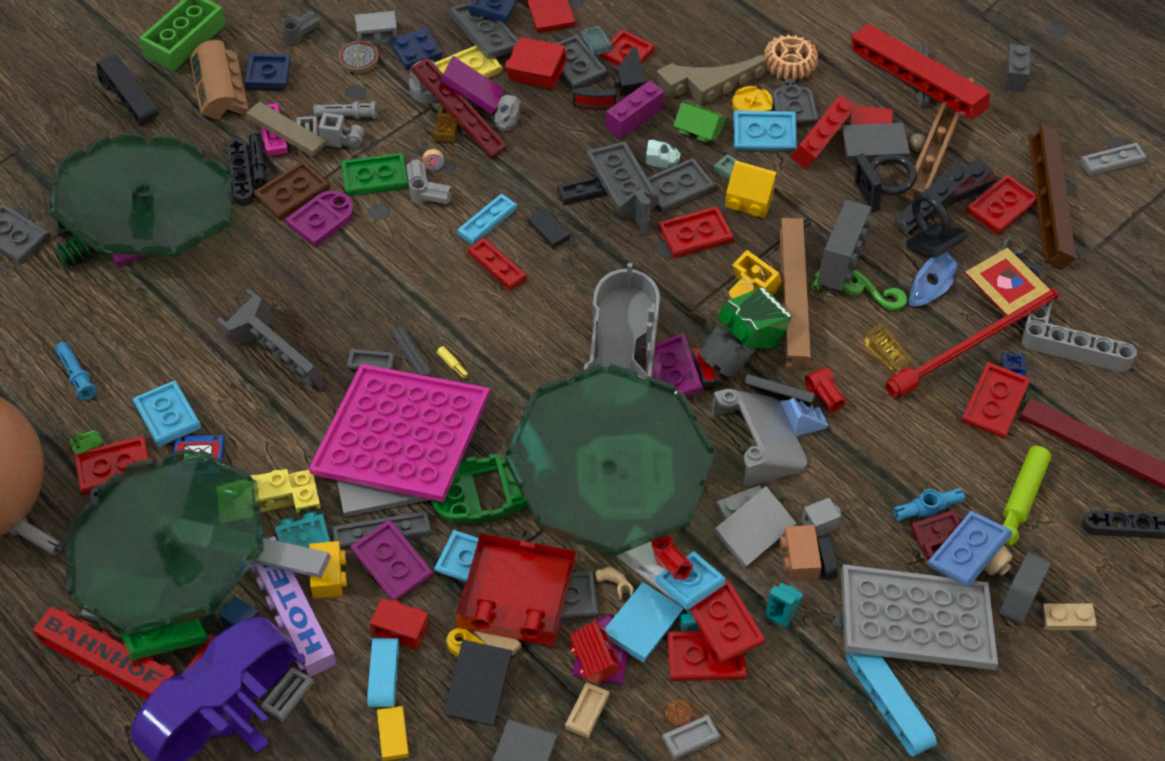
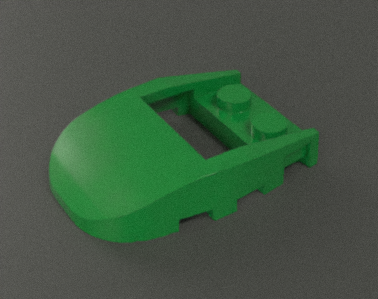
M513 452L514 457L500 458L499 454H490L488 458L476 459V456L466 458V462L460 463L444 502L432 500L437 513L451 523L472 524L500 520L531 506V496L519 453ZM498 470L506 504L502 505V508L493 511H482L473 476Z

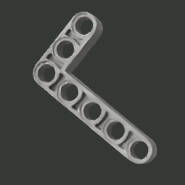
M1052 301L1026 316L1021 340L1023 346L1027 349L1118 372L1130 370L1137 354V350L1132 344L1049 324L1048 320Z

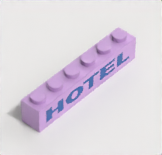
M275 536L269 538V539H271V540L277 541L276 538H275ZM247 561L251 572L256 571L259 576L255 579L260 591L265 590L268 595L265 597L270 611L275 609L278 615L275 617L280 631L285 629L287 637L295 644V651L305 655L306 660L303 666L295 659L299 670H305L307 676L311 677L335 666L334 653L293 572Z

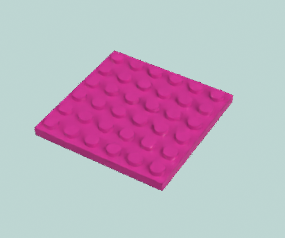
M361 364L309 467V472L314 476L444 502L490 397V388Z

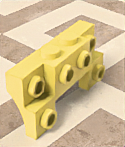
M287 469L274 470L270 473L250 475L247 478L240 479V485L217 489L224 529H228V525L244 522L245 525L249 524L247 515L295 505L296 513H300V509L316 506L317 509L320 508L314 476L310 474L309 470L288 474Z

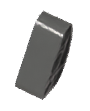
M1028 552L1009 589L999 614L1019 624H1023L1052 562Z

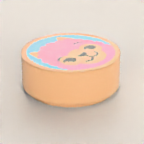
M431 149L423 154L422 159L425 168L437 170L443 166L444 158L439 150Z

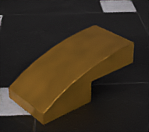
M440 105L433 134L434 141L454 142L458 123Z

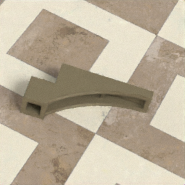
M761 54L747 61L719 67H686L671 63L656 71V85L665 91L664 94L669 99L687 92L702 106L739 86L745 85L755 78L761 77L765 74L766 58Z

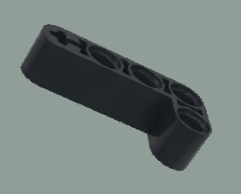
M116 53L96 63L97 77L105 89L111 87L139 125H143L159 116L158 109Z

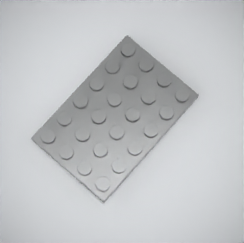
M843 564L841 583L845 652L991 670L996 669L998 659L988 582L974 581L967 587L949 577Z

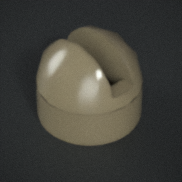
M914 134L909 138L910 148L915 152H921L926 142V137L922 134Z

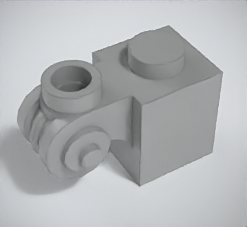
M323 113L318 127L319 136L326 140L325 146L341 148L342 145H346L351 149H356L361 145L365 133L364 129L359 125H352L350 129L346 128L344 115Z

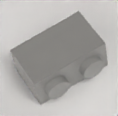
M394 11L355 15L358 41L382 44L390 43L389 39L397 37Z

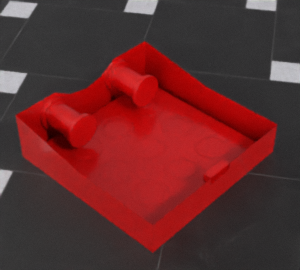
M480 533L469 575L456 611L457 628L555 647L576 563V551Z

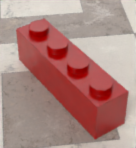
M840 94L790 155V158L806 170L856 106Z

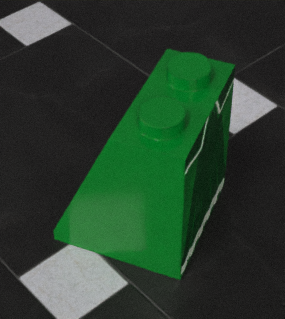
M764 287L725 301L718 316V319L747 348L776 349L779 347L792 318V315Z

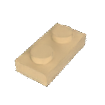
M1093 604L1042 605L1041 610L1045 630H1095L1097 626Z

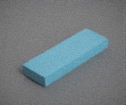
M501 193L457 229L458 235L470 244H475L517 210V204Z

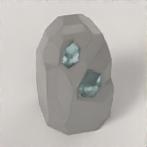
M505 95L500 98L495 113V123L498 130L507 132L516 125L521 111V101L517 97Z

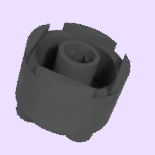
M717 325L703 343L699 353L712 368L714 365H717L721 368L720 373L729 377H735L755 350L754 348H747L731 331L721 325Z

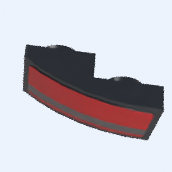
M593 86L573 89L574 107L588 110H609L616 105L615 89L594 92Z
M701 347L690 348L702 385L704 387L723 386L724 381L722 373L719 372L720 367L714 365L712 368L705 362L699 353Z

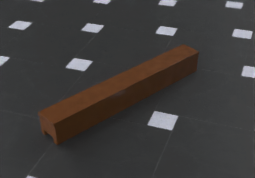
M1041 123L1039 125L1040 130L1035 135L1030 133L1028 140L1043 254L1046 263L1062 270L1076 259L1058 130Z

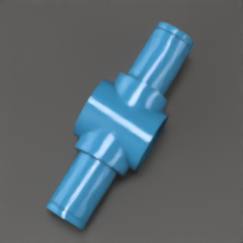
M960 487L944 493L933 489H926L919 498L913 499L912 502L893 507V514L898 522L915 516L927 519L937 516L939 511L945 510L948 506L965 502V495Z

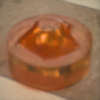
M682 699L672 700L665 708V717L672 725H684L692 716L691 706Z

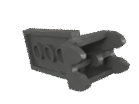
M249 288L244 292L250 299L227 322L220 317L216 319L223 327L222 329L240 346L257 340L265 350L269 348L272 351V355L279 362L282 363L284 361L293 374L296 376L299 374L303 377L302 380L310 388L315 386L318 390L322 391L327 386L315 366L268 327L272 313L264 301Z

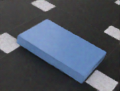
M970 511L930 558L928 565L930 568L969 587L1012 536L1011 529Z

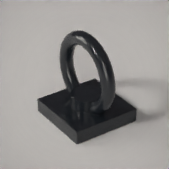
M864 153L855 156L854 183L867 205L871 206L872 213L880 210L881 194H902L908 191L916 181L917 172L914 164L901 155L884 154L876 157L870 163ZM883 163H898L906 168L908 178L899 186H884L879 172L875 169Z
M920 193L914 197L912 213L916 224L922 232L905 241L907 249L936 258L968 239L966 230L951 226L948 213L937 198L928 193ZM922 202L929 203L936 210L941 223L937 222L930 227L927 225L921 214L920 206Z

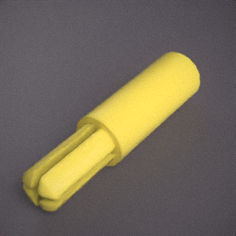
M444 346L440 347L437 350V354L452 370H455L463 379H466L469 373Z

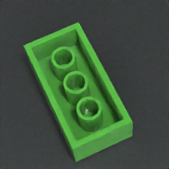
M182 0L139 38L143 56L175 71L190 58L193 51L200 44L209 41L226 25L223 8L209 0Z

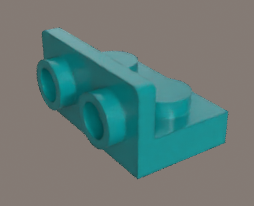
M317 512L302 515L303 519L293 521V518L279 521L280 526L275 527L278 541L307 548H310L309 544L330 542L323 514L317 515Z

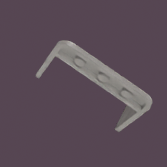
M733 389L714 392L713 416L740 410L756 443V446L750 447L744 454L746 468L743 484L745 487L805 470L807 466L806 455L780 401L776 397Z

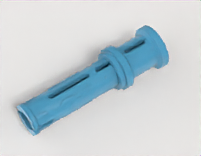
M65 342L57 344L55 351L70 375L69 382L76 388L77 397L82 401L93 398L98 390L95 384L91 383L89 373L82 369L68 342L66 344Z

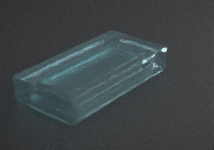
M600 26L581 31L582 38L593 55L613 50L612 43Z

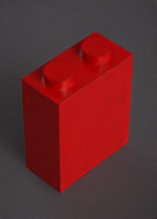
M520 37L517 45L515 44L510 60H507L505 64V71L508 74L509 80L554 89L568 60L566 48L564 45Z

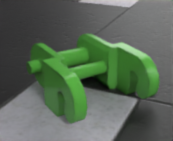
M97 431L76 434V442H73V438H69V443L75 453L89 451V449L102 444V438Z

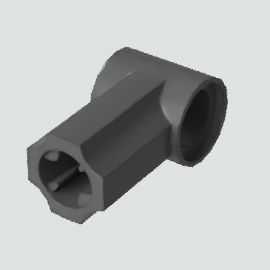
M311 10L297 19L289 18L282 22V31L285 44L296 45L300 43L302 35L320 26V20L316 13Z

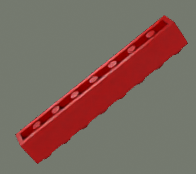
M866 24L851 36L852 51L972 121L989 108L990 92L985 88L944 67L940 63L896 40L894 37L880 31L878 28Z

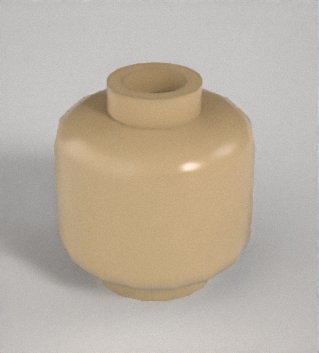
M1003 545L984 568V571L989 576H994L997 573L1000 576L1004 575L1012 568L1009 564L1013 558L1012 553Z

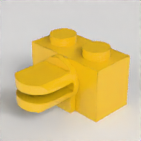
M748 250L732 265L735 276L739 281L729 291L731 299L764 287L774 296L783 287L780 273Z

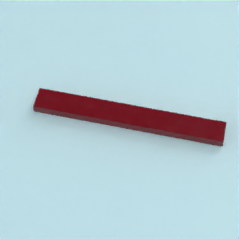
M1032 398L1028 401L1019 419L1165 490V463Z

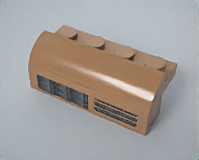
M210 40L200 44L190 56L200 114L217 120L220 119L227 109L245 115L249 108L237 53L226 50L224 42L219 40Z

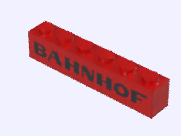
M51 606L33 628L38 642L145 700L150 697L165 679L176 676V671L168 664L160 665L155 662L152 656L131 661L123 641L119 643L108 632L95 630L85 620L78 621L74 619L72 614L64 609L59 611Z

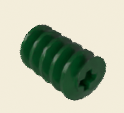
M92 226L88 229L89 234L83 230L80 233L81 237L74 234L73 241L66 238L65 245L58 242L57 249L52 246L59 262L66 269H69V261L77 265V257L81 261H85V253L90 258L93 257V249L98 254L100 253L99 246H103V243Z

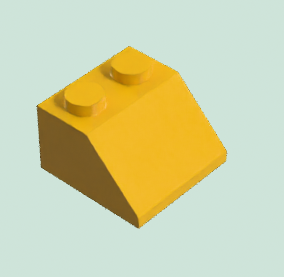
M735 161L726 192L725 207L766 218L773 201L777 172Z

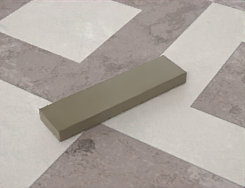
M260 101L246 112V118L312 157L325 146V139Z

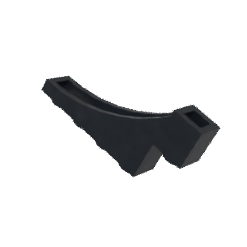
M979 157L966 168L957 161L923 193L933 195L942 203L944 208H947L966 197L977 193L982 194L996 181L993 170ZM912 203L894 218L895 222L908 235H911L919 228L913 217ZM921 203V214L926 222L936 215L937 212L929 203Z

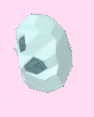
M649 140L646 164L653 167L670 168L678 164L681 153L668 143Z

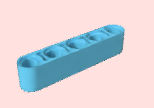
M846 652V660L850 668L906 751L912 757H915L936 746L937 740L934 732L882 656Z

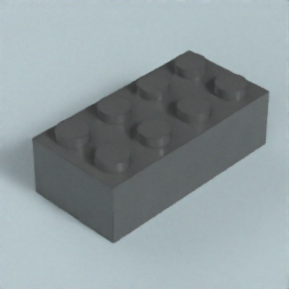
M846 199L824 249L817 284L840 291L843 290L845 283L850 284L853 271L856 269L858 259L861 257L863 247L868 239L869 233L867 231L873 219V216L869 215L871 206Z

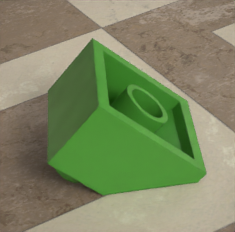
M681 102L673 126L678 127V132L689 136L690 133L698 135L697 139L708 143L709 139L716 140L729 117L691 103Z

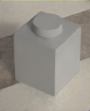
M829 497L804 507L802 522L804 525H815L816 536H821L838 529L842 514L839 507L834 505Z

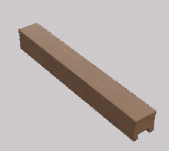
M943 103L940 106L916 163V181L906 191L905 199L913 201L916 195L923 193L934 183L962 115Z
M782 218V229H780L783 307L792 315L784 334L785 369L808 371L811 355L803 218Z

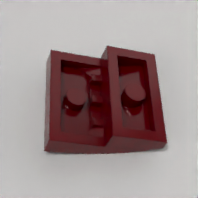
M956 510L910 525L911 531L927 561L930 560L961 523Z

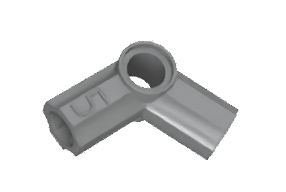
M419 159L411 160L409 164H406L410 198L414 203L421 204L426 201L443 204L450 203L452 186L428 182L425 164L419 161Z

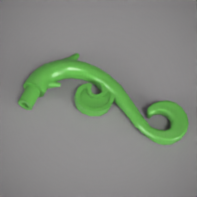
M857 270L853 271L850 284L845 283L843 288L846 294L854 296L861 294L865 288L878 303L891 311L901 310L907 303V295L898 288H889L883 293L884 298L893 296L897 301H885L870 280ZM819 271L813 278L814 282L811 288L814 291H819L821 287L820 284H817Z

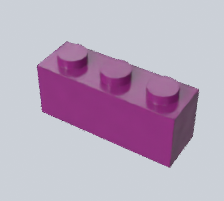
M648 81L606 111V129L619 139L623 138L664 108L665 91L652 81Z

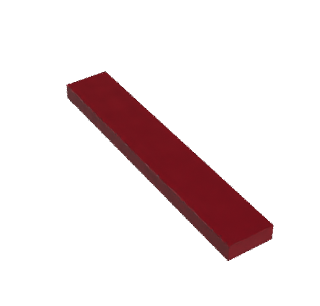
M428 57L412 67L411 71L490 159L506 149L507 145L469 102L459 92L440 80L443 75L442 72Z

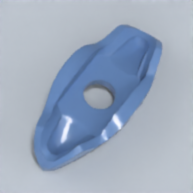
M947 251L936 258L931 257L918 271L911 288L909 306L917 307L929 303L944 294L951 287L954 281L953 275L958 264ZM927 275H933L936 278V285L928 282Z

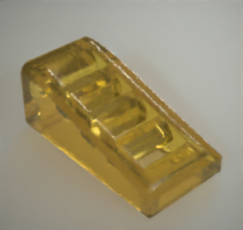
M882 323L866 333L864 344L894 372L911 361L912 358ZM899 355L900 358L894 361L893 358Z

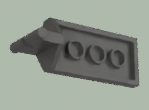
M624 141L586 151V158L620 215L635 219L641 229V234L648 235L650 210L659 204V197L627 143Z

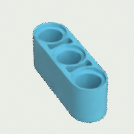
M373 638L367 697L368 708L395 707L399 638Z

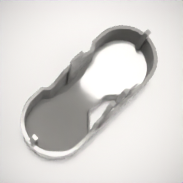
M629 262L627 269L610 272L599 281L595 288L590 361L584 365L583 399L587 409L595 417L611 423H623L633 420L646 409L650 397L660 304L658 287L648 275L632 269L633 263ZM646 343L647 357L646 372L635 361L636 349Z

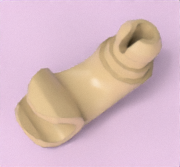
M607 566L595 572L597 581L602 582L606 580L617 583L618 600H622V594L628 593L630 597L632 596L634 590L625 575L615 568Z

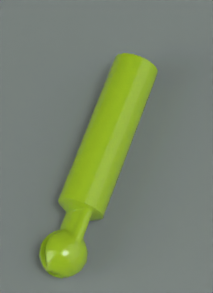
M1032 446L1029 448L1004 509L1003 516L1005 517V522L1002 526L1011 529L1012 536L1004 544L1005 547L1014 546L1018 542L1019 533L1017 529L1019 524L1026 522L1051 460V453L1044 447Z

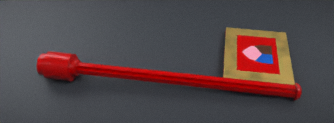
M1008 247L967 270L965 275L990 299L1005 317L919 368L911 369L906 367L892 375L885 382L886 391L892 398L902 397L919 387L920 378L1052 300H1057L1059 297L1057 290L1048 288Z

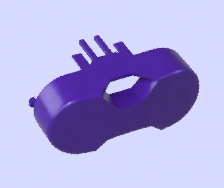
M252 617L235 624L216 636L203 656L184 673L165 679L150 695L134 720L131 730L133 744L150 761H188L203 748L206 741L212 736H231L236 732L258 753L269 741L248 722L251 718V711L264 723L269 719L252 701L257 697L260 699L280 680L292 663L293 658L303 666L306 660L305 655L295 651V644L266 618Z

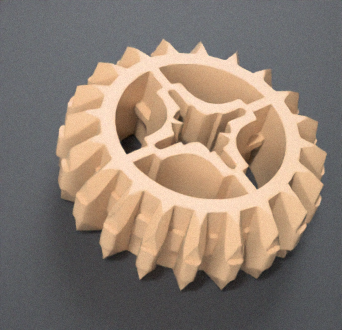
M788 34L786 37L780 35L779 38H773V41L768 43L764 51L767 70L771 72V75H777L778 79L782 77L786 80L790 77L793 80L799 79L802 81L803 77L808 78L814 72L818 63V53L815 45L811 44L810 40L805 41L804 36L798 38L797 35L790 36Z

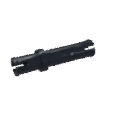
M252 133L248 137L251 154L250 171L253 173L254 185L262 187L267 184L265 174L267 164L264 162L262 137L259 133Z

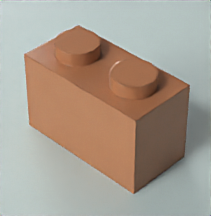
M815 525L786 526L784 536H780L781 551H785L786 557L783 558L784 572L789 574V581L818 580L822 567Z

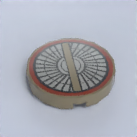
M365 41L348 43L339 52V63L349 73L351 71L356 72V74L370 72L377 66L379 61L377 48Z

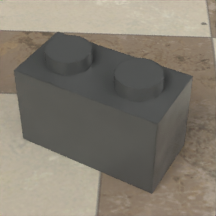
M1010 44L1005 60L1004 90L1025 92L1030 73V46Z

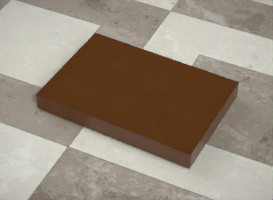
M303 160L255 190L253 195L280 221L307 204L317 195L329 190L330 184Z

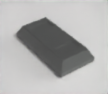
M350 349L346 368L358 370L361 364L392 370L395 353Z

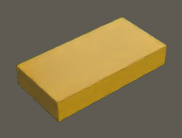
M403 706L377 710L382 760L408 758Z

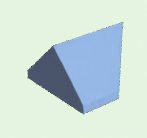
M794 397L790 400H779L796 436L823 430L828 427V423L819 407L813 409L812 405L807 407L803 401L798 403Z

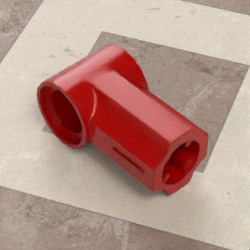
M828 367L805 375L807 389L809 392L817 394L828 412L834 413L839 411L846 404V399L835 385L834 376Z
M666 534L656 536L652 540L651 546L657 565L665 568L674 579L682 581L688 578L693 570L692 563L674 545L671 536Z

